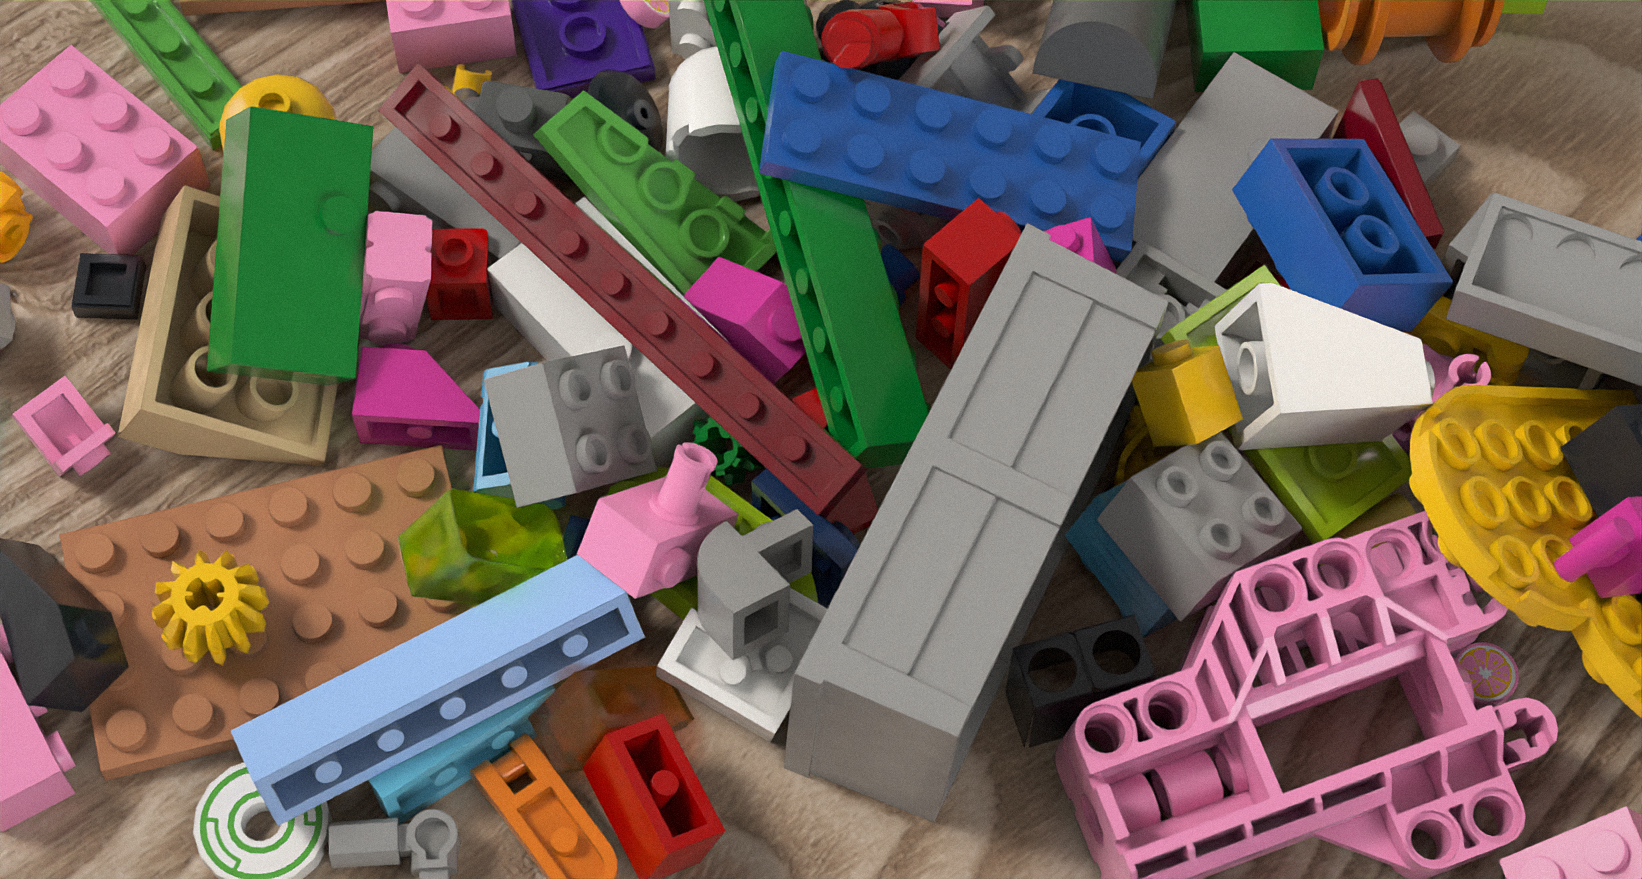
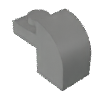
M798 509L772 522L761 524L744 536H741L728 521H725L714 528L700 546L697 557L698 616L708 635L732 660L789 632V583L812 572L813 524Z

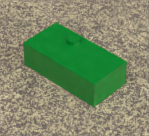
M1185 0L1194 92H1204L1234 52L1301 90L1313 89L1324 52L1318 0Z
M252 106L226 119L207 372L327 386L356 379L374 126Z

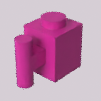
M1642 496L1627 497L1569 538L1573 548L1554 562L1555 569L1563 580L1573 582L1587 572L1600 598L1639 594L1642 592Z

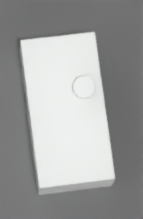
M585 197L576 203L714 328ZM523 243L487 268L494 306L547 361L625 345L628 361L635 375V388L645 426L651 437L652 453L656 467H661L674 456L677 445L680 444L682 446L683 443H691L695 440L696 435L692 433L695 428L692 424L693 421L706 419L710 416Z

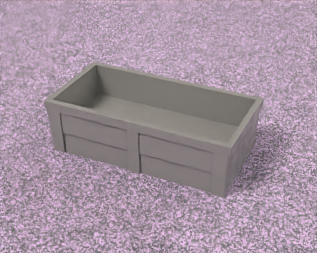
M1028 223L794 673L784 769L807 778L811 773L934 823L1009 669L1013 647L1020 646L1065 553L1069 541L1064 534L1070 530V527L1076 523L1075 521L1081 517L1080 514L1085 511L1128 423L1131 409L1137 400L1132 379L1138 368L1149 363L1151 351L1154 348L1169 301L1051 241V235Z

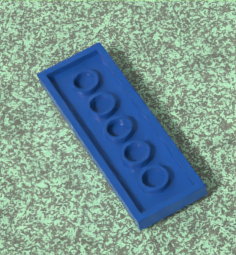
M781 51L774 66L759 174L947 220H953L975 200L980 198L994 212L1001 211L1010 216L1020 228L1021 233L1027 223L1042 231H1046L1059 225H1066L1091 217L1111 259L1123 262L1132 250L1141 142L852 68H841L832 63Z

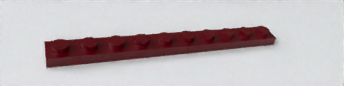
M418 63L379 108L378 111L818 516L826 518L868 470L864 464L427 68Z

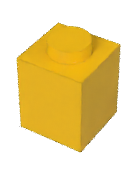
M1178 340L1162 345L1151 351L1153 361L1138 368L1132 379L1153 446L1198 444L1243 420L1219 345L1191 348L1189 340Z

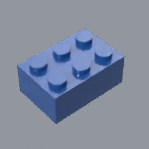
M1270 138L1232 189L1246 213L1249 223L1256 230L1275 262L1276 269L1284 277L1292 291L1398 331L1410 332L1453 284L1450 275L1364 139Z

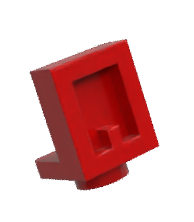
M484 228L432 229V246L430 249L431 280L426 295L431 320L493 319V298L487 271L489 255L487 230Z

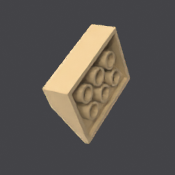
M184 185L161 216L117 437L182 455L321 466L326 458L338 383L327 386L207 372L220 196Z

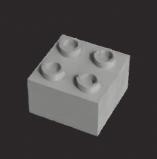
M625 345L542 362L484 379L517 508L657 471L652 453L651 437L645 426L635 388V375L629 364Z
M1222 432L1198 444L1186 445L1132 476L1096 519L1180 622L1218 599L1221 590L1235 572L1274 559L1302 529L1300 524Z

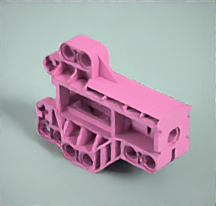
M1426 511L1347 539H1327L1235 572L1221 590L1216 605L1208 606L1195 623L1177 673L1094 702L1083 709L1057 745L1054 758L1057 772L1068 799L1072 800L1076 811L1074 814L1093 861L1098 863L1102 873L1100 875L1101 879H1202L1311 837L1319 838L1391 865L1394 871L1404 878L1427 879L1485 857L1519 836L1524 828L1526 815L1510 773L1521 770L1544 755L1550 746L1556 742L1558 734L1556 718L1546 705L1530 698L1515 699L1496 707L1489 705L1478 710L1475 709V698L1470 676L1453 655L1468 647L1476 640L1480 632L1485 631L1503 618L1508 608L1489 594L1491 601L1483 607L1482 612L1470 589V584L1475 592H1483L1485 590L1468 573L1465 575L1464 570L1454 566L1444 557L1438 545V537L1432 535L1433 524ZM1386 542L1372 549L1375 544ZM1264 586V587H1261V588H1259L1258 590L1254 591V590H1255V587ZM1309 646L1317 665L1309 669L1306 668L1299 649ZM1256 673H1258L1262 686L1254 688L1252 682ZM1398 676L1425 741L1282 793L1255 728ZM1150 717L1160 721L1165 729L1155 725ZM1509 728L1511 731L1522 729L1526 734L1527 741L1525 739H1516L1504 745V732ZM1085 738L1097 742L1104 753L1092 749ZM1211 750L1214 763L1205 751ZM1147 772H1150L1153 790L1143 775ZM1222 784L1229 793V797L1224 798ZM1158 803L1162 811L1164 812L1165 816L1168 818L1167 820H1164L1162 822L1160 818ZM1475 806L1485 807L1494 815L1498 826L1495 836L1486 835L1478 829L1473 818ZM1413 829L1424 830L1434 839L1437 848L1434 860L1423 858L1415 851L1411 841Z

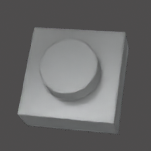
M1413 110L1399 125L1427 188L1456 159L1461 146Z

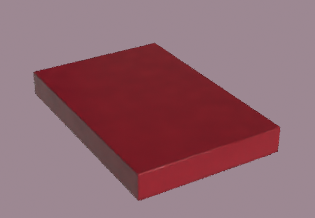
M1378 78L1358 81L1332 139L1365 140L1435 251L1445 231L1382 82Z

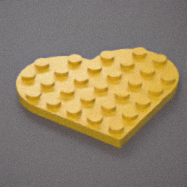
M1463 385L1447 391L1421 412L1414 424L1410 440V460L1413 473L1409 479L1410 488L1415 497L1423 504L1431 523L1439 535L1438 545L1442 554L1451 564L1463 568L1480 587L1506 608L1513 611L1525 624L1571 631L1583 651L1582 662L1588 674L1595 681L1607 684L1631 710L1642 718V597L1640 593L1600 598L1587 572L1575 581L1567 582L1559 576L1554 565L1557 558L1573 548L1569 538L1598 519L1560 447L1617 405L1639 404L1633 391L1496 385Z

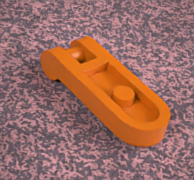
M524 733L509 743L510 751L492 764L485 759L469 770L480 792L493 805L546 879H619L618 860L611 844L528 734ZM526 773L534 782L514 795L508 784Z

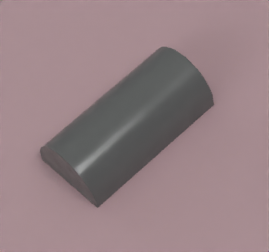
M1053 0L1032 73L1153 99L1177 0Z

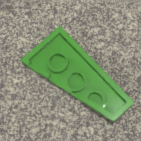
M584 90L533 134L599 212L682 296L718 257L757 271L777 252L770 229L768 231L763 230L744 216L746 210L727 196L720 198L694 178L696 173L679 160L670 161L648 144L649 138Z

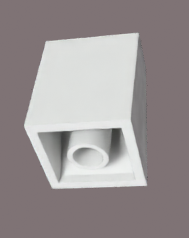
M1274 283L1258 284L1215 325L1217 344L1220 347L1243 420L1231 426L1236 450L1382 441L1433 404L1432 396L1435 389V376L1431 364L1425 360L1422 340L1420 338Z

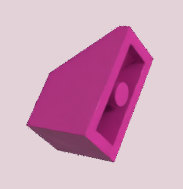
M718 257L683 295L733 347L773 383L787 373L806 352L788 288L781 281Z
M398 343L386 344L382 348L362 347L352 417L360 443L427 448L442 445V449L477 451L480 409L427 351L415 350L408 345Z

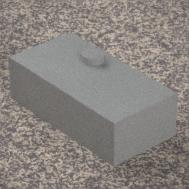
M1234 52L1137 180L1132 249L1139 239H1142L1226 289L1261 241L1234 195L1233 187L1270 138L1330 139L1339 111ZM1112 260L1117 270L1122 262Z

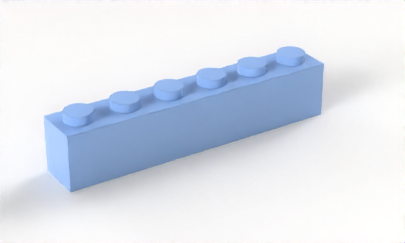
M576 555L231 730V733L255 787L276 824L279 826L645 638L627 592L582 557Z

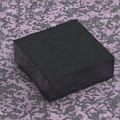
M80 253L71 305L75 317L138 320L146 271L143 256Z

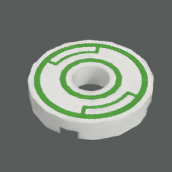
M245 763L232 766L209 784L196 807L193 834L200 857L218 879H304L317 868L325 854L324 848L329 839V822H332L327 801L281 824L278 832L272 838L264 841L252 840L245 835L248 821L254 815L269 811L255 787Z

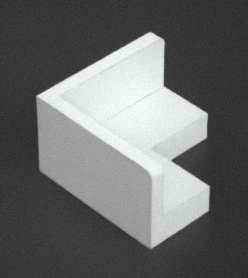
M790 588L789 632L732 660L705 631L700 622L698 611L691 608L657 665L656 676L771 742L791 707L794 673L827 609Z

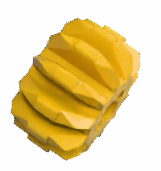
M198 549L195 557V566L187 569L183 564L173 561L171 572L176 581L156 582L155 594L161 603L152 608V618L157 627L164 629L161 637L170 650L175 651L183 648L186 659L194 664L207 651H210L214 662L223 666L227 656L225 649L234 645L237 650L248 653L251 645L245 633L265 632L266 621L260 611L268 607L269 599L265 588L257 585L259 577L256 570L249 563L238 567L234 555L225 550L212 564L207 553ZM211 604L216 609L211 611L206 606Z

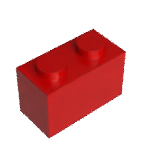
M664 713L605 734L582 768L639 879H661L699 864L726 831Z

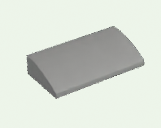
M1493 192L1455 289L1446 319L1642 386V241Z

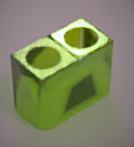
M454 488L448 489L429 509L398 536L407 584L412 597L480 605L567 560L558 519L547 505L538 502L517 508L515 498Z

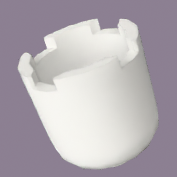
M715 46L700 50L685 59L671 77L668 99L666 158L670 161L679 160L696 173L694 178L717 196L720 198L727 196L736 202L758 197L760 192L718 48Z

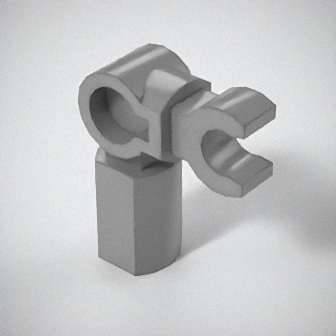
M429 809L422 811L413 817L410 824H400L399 818L329 822V858L331 868L397 865L402 863V857H411V874L419 877V879H450L451 875H455L458 872V853L461 845L459 832L452 817L442 810Z

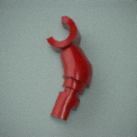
M909 1L878 6L879 9L847 10L836 14L827 22L822 32L821 40L824 55L832 64L841 68L857 70L881 61L887 62L917 57L923 52L940 50L936 7L924 8L919 2Z

